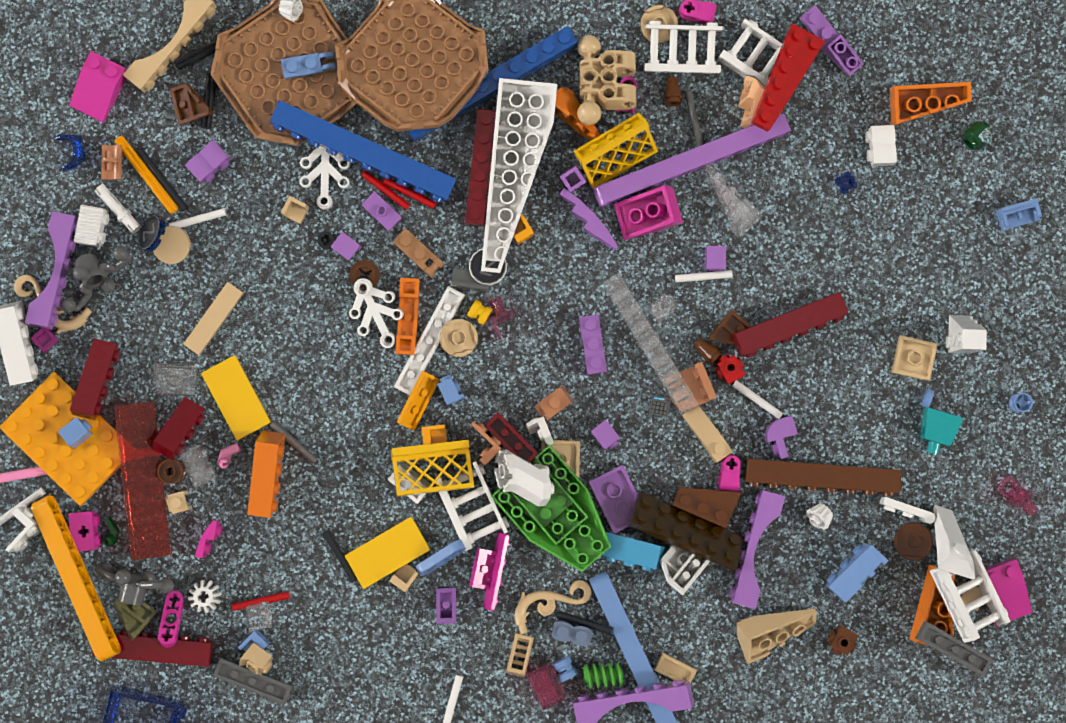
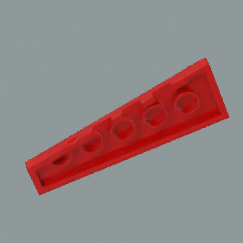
M795 24L789 26L751 124L766 132L771 130L825 40Z

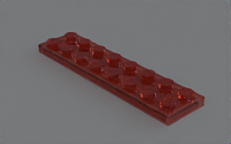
M154 401L114 406L131 560L171 555L163 482L157 475V469L161 463L160 453L153 450V441L158 435Z

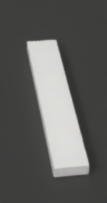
M449 286L447 287L416 344L415 355H410L394 385L395 388L408 395L411 394L421 372L425 371L440 343L439 335L442 327L453 319L465 297L464 294Z

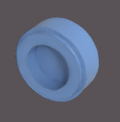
M926 389L921 402L922 407L929 408L935 390Z

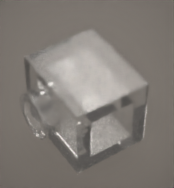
M664 293L647 311L660 324L678 307L676 305L677 301L671 294L667 296Z

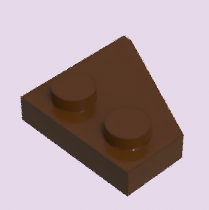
M184 83L169 89L180 126L213 115V111L190 84Z
M730 309L709 335L708 339L735 345L731 334L752 327V325L734 310Z

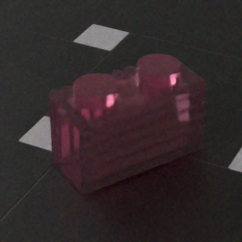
M545 663L526 673L543 710L564 700L563 694L566 692L561 683L557 684L554 678L557 674L552 665L548 666Z

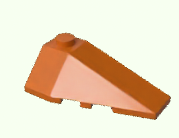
M561 87L556 93L554 114L589 142L600 136L601 134L595 125H584L579 121L577 110L581 104L575 97L576 94L569 88L565 90Z

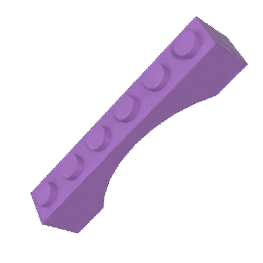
M54 211L51 213L48 232L55 249L54 270L45 289L29 304L25 323L29 326L53 330V326L57 324V309L61 306L62 289L67 284L66 272L71 267L70 256L76 247L74 236L78 218L74 215Z
M760 490V493L755 495L754 504H756L755 512L750 514V531L747 530L744 536L746 546L745 549L741 550L739 558L741 565L735 571L734 579L737 580L735 587L732 586L729 593L732 603L756 609L761 590L754 572L755 549L765 528L781 515L785 496Z
M683 679L672 681V684L665 685L664 682L653 684V687L646 688L645 685L637 686L631 691H627L626 688L618 689L612 694H608L605 691L597 693V696L589 697V694L581 695L573 703L577 723H597L611 709L630 702L654 703L672 712L692 709L694 706L690 681L684 682Z

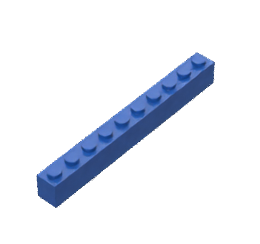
M569 26L489 71L477 92L452 120L497 95L499 78L522 80L577 48L578 41ZM439 128L409 130L408 132L413 141L416 142Z
M280 100L270 119V124L273 125L272 128L283 133L284 130L290 132L291 137L297 140H301V138L308 140V144L315 148H319V146L326 148V152L333 156L339 154L344 156L343 160L354 164V162L362 164L361 168L372 172V170L380 172L379 176L389 180L390 177L396 179V183L403 187L409 185L414 187V191L419 194H430L432 199L437 202H447L455 184L456 178Z

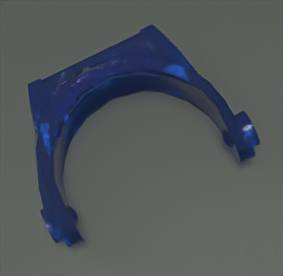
M59 134L55 137L56 141L67 139L73 147L71 161L61 167V170L64 172L76 168L86 159L84 148L81 144L82 138L79 135L63 136Z

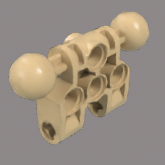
M593 35L583 36L577 44L578 52L583 57V60L580 61V98L583 100V103L577 110V116L580 122L590 126L596 124L602 114L599 105L595 101L606 110H630L636 107V87L631 84L617 83V77L632 76L636 73V55L631 51L606 50L598 58H595L601 50L599 39Z

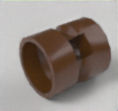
M166 459L160 463L157 469L159 479L166 484H179L184 481L188 473L185 463L178 459L173 461Z

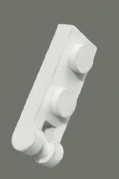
M881 497L879 504L884 505L885 510L894 513L896 510L903 512L902 515L913 519L914 516L920 517L923 523L928 524L933 523L936 519L932 512L887 497Z

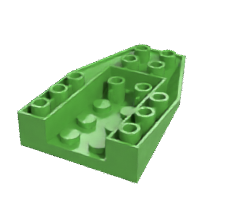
M549 445L531 462V464L547 465L549 468V478L554 485V494L550 495V500L546 506H537L512 491L504 492L500 488L491 497L529 541L583 572L612 546L588 489L552 445Z

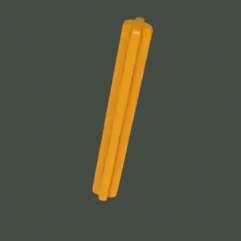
M122 135L116 138L114 141L116 145H122L123 154L170 214L175 213L179 209L131 145Z

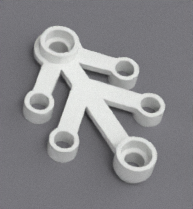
M319 146L308 157H303L300 160V165L303 169H309L312 166V162L320 155L321 163L307 176H302L299 182L303 188H309L312 182L321 174V195L317 198V205L322 210H328L333 204L332 198L329 196V174L338 182L339 187L342 189L348 188L350 182L347 177L342 176L329 163V153L326 152V148ZM331 155L338 162L342 170H347L350 167L349 162H347L346 167L341 166V162L345 161L341 155ZM305 160L309 161L308 166H303ZM304 179L309 180V183L307 185L302 184V181ZM343 179L347 180V184L345 186L340 185V182ZM323 198H327L328 202L326 204H321Z
M366 278L357 280L354 284V292L357 296L353 308L349 311V316L352 319L359 318L362 314L360 307L363 300H365L367 308L362 323L357 329L360 336L369 334V324L373 316L382 334L380 344L385 348H391L396 343V336L389 332L380 313L391 316L394 320H400L404 312L400 308L392 309L376 303L372 297L373 295L382 298L386 303H391L395 300L394 292H385L374 288L371 281ZM362 284L366 285V291L361 290ZM386 294H391L392 299L387 300ZM357 310L358 316H354L352 311ZM395 311L400 312L401 315L399 318H397L394 315ZM361 327L367 329L365 334L361 332ZM387 336H390L392 338L391 343H388L386 341Z

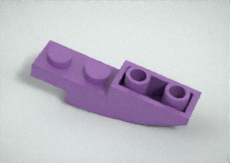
M816 5L812 6L799 18L810 33L825 40L821 49L848 76H851L864 64L841 34L838 35Z

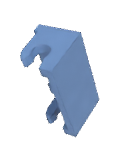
M1038 198L997 210L996 214L1001 230L1004 231L1039 221L1042 214Z

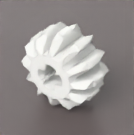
M201 580L200 585L194 583L195 589L189 590L194 596L188 597V600H194V603L191 604L192 608L198 605L197 612H201L204 608V612L208 613L210 608L212 610L216 609L214 603H221V600L216 597L221 596L222 593H216L215 591L219 586L216 585L212 588L213 581L211 580L207 585L205 580ZM204 591L206 592L205 594L209 595V598H207L206 601H204L205 598H201V595L204 594Z

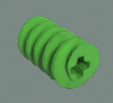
M618 662L615 663L614 668H612L611 663H608L606 669L603 663H600L598 669L594 663L591 669H589L587 664H584V688L586 683H588L590 689H592L593 683H596L597 688H600L601 682H603L605 688L608 687L609 682H611L613 688H615L617 682L623 687L622 667L620 668Z

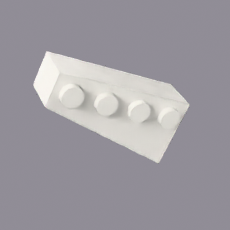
M23 301L0 305V349L10 386L34 381L38 375V367L34 363V352L31 346L28 325L25 323L26 314Z

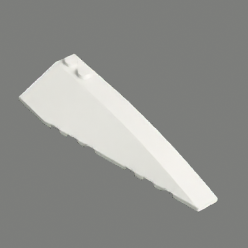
M499 78L481 271L501 272L554 123L557 84ZM486 260L500 262L498 269L486 268Z

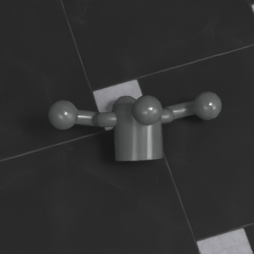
M118 246L114 249L113 257L118 261L114 265L110 263L101 264L98 257L91 253L81 255L76 259L73 276L77 280H81L82 283L79 285V290L84 295L77 303L72 298H64L61 301V309L64 312L80 311L92 297L93 289L100 287L104 293L114 291L115 282L112 279H107L106 276L111 272L119 271L131 262V255L125 247Z
M102 563L95 568V572L101 577L121 585L118 601L122 603L143 605L146 589H159L163 593H169L174 588V583L170 578L155 581L156 576L152 571H144L140 574L122 569L114 574L110 563Z

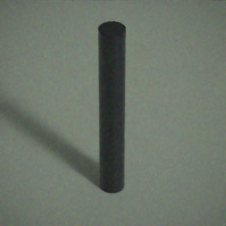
M330 530L322 533L351 583L358 580Z
M559 611L557 614L558 619L612 635L614 627Z

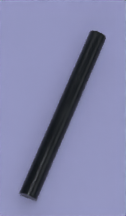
M138 149L136 153L182 212L187 210L188 206L144 149Z

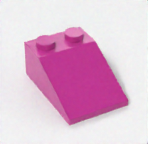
M90 51L81 69L69 106L104 123L127 80L123 76L126 69Z
M664 185L614 204L624 240L683 224L674 189L670 186Z
M1009 558L985 567L1003 607L1008 612L1010 621L1032 613L1024 576L1017 559Z

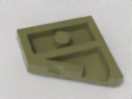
M117 599L113 605L132 641L157 614V611L145 602L143 605H131L119 602Z

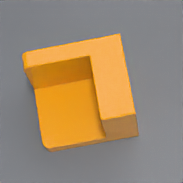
M523 214L519 218L513 235L517 245L534 236V232Z
M445 424L421 427L423 445L447 442Z

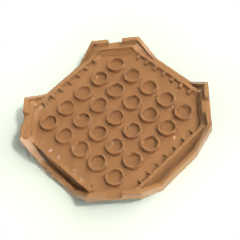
M272 0L266 7L236 27L217 36L211 76L256 139L293 146L307 141L303 138L297 140L290 136V132L285 130L282 133L272 128L273 125L270 124V119L279 100L332 124L344 117L357 105L339 86L338 68L324 71L320 74L284 79L281 59L334 52L335 57L323 59L320 62L321 66L329 63L337 64L335 45L348 38L333 19L323 0H301L303 11L297 21L294 22L280 14L279 4L281 0Z
M379 0L375 10L351 37L335 45L339 86L357 105L384 126L397 132L439 128L452 120L477 92L489 71L485 30L470 25L441 3L440 0Z

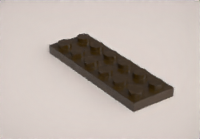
M641 491L637 494L628 526L731 571L737 569L744 536Z

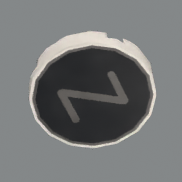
M483 249L478 250L472 255L469 262V271L477 283L492 286L503 280L507 270L506 260H504L500 273L481 271ZM486 260L485 267L498 269L500 262Z

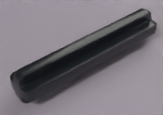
M217 40L175 59L174 64L176 68L181 70L214 54Z
M207 73L203 101L213 111L216 82L211 73ZM213 115L201 119V128H212Z

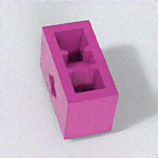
M97 512L68 513L70 533L78 551L98 550L99 545L102 544L101 534H98L100 517L97 515ZM83 529H89V533H83Z

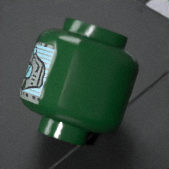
M976 121L965 130L963 141L970 149L980 150L992 140V128L986 122Z

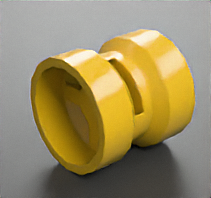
M476 299L467 316L471 319H477L478 323L484 325L493 309L488 306L484 307L482 302Z

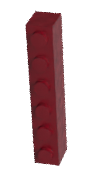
M477 109L465 216L466 226L485 228L496 111Z
M837 292L731 334L739 356L745 355L748 358L756 355V350L763 348L765 351L775 347L773 343L780 341L783 344L791 341V336L798 334V337L808 334V329L815 327L818 330L827 326L826 322L832 320L835 323L843 320V315L848 314V310L841 292Z
M120 630V633L114 632L121 651L111 658L204 667L212 665L214 641H209L208 637H197V640L190 639V636L178 635L175 645L167 648L160 644L158 636H151V632H141L134 641L130 639L126 630ZM167 634V636L163 638L165 639V642H167L168 639L172 637H170V634Z

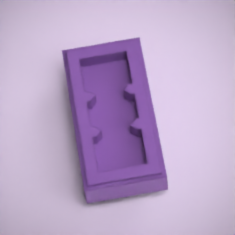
M375 191L362 204V207L389 232L402 219Z

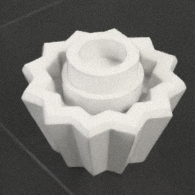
M281 0L279 11L282 16L294 22L301 15L303 5L301 0Z
M820 503L806 510L809 521L813 526L823 530L829 527L833 513L828 506Z

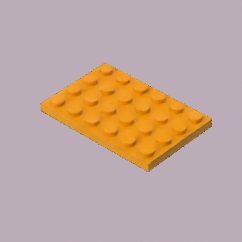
M53 372L0 425V429L79 506H83L136 449L101 415L97 416L95 421L86 419L92 427L90 431L93 435L76 449L69 447L58 431L78 417L70 412L76 391L56 372Z

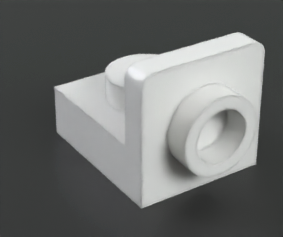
M544 416L533 418L530 422L526 423L530 434L537 432L540 440H545L547 446L554 444Z

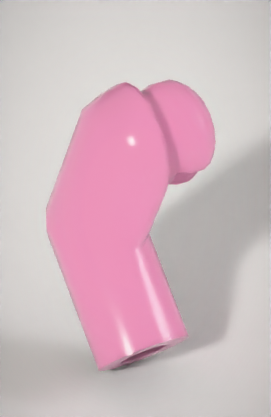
M238 443L221 449L217 460L220 468H227L232 455L241 452Z

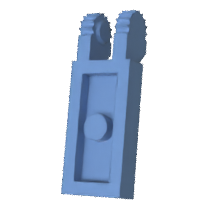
M334 52L281 59L284 79L315 75L337 69L336 63L321 66L320 60L335 57Z

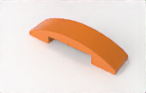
M400 278L399 308L403 310L404 315L398 320L395 354L415 355L420 279Z

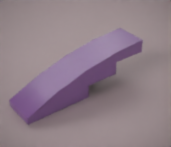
M563 188L559 197L574 206L571 214L586 223L583 231L615 251L618 245L595 213L579 198Z

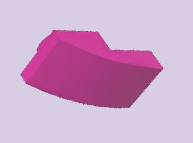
M213 520L207 527L199 541L195 557L205 558L207 554L209 555L211 550L209 540H217V537H220L222 533L220 520Z

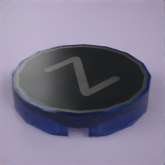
M153 214L144 221L138 235V246L141 250L152 252L160 245L161 239L159 238L161 234L164 235L166 227L165 220L162 217Z

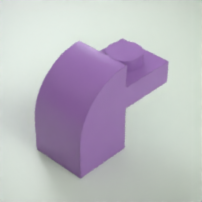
M793 416L777 419L766 429L765 443L773 441L774 445H771L774 456H778V459L788 457L783 438L798 434Z

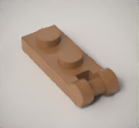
M406 228L393 241L402 252L431 278L435 275L434 272L444 265L437 256ZM431 259L433 263L428 267L425 263Z

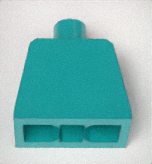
M924 408L920 438L929 441L927 453L938 455L941 445L951 446L964 418L932 408Z

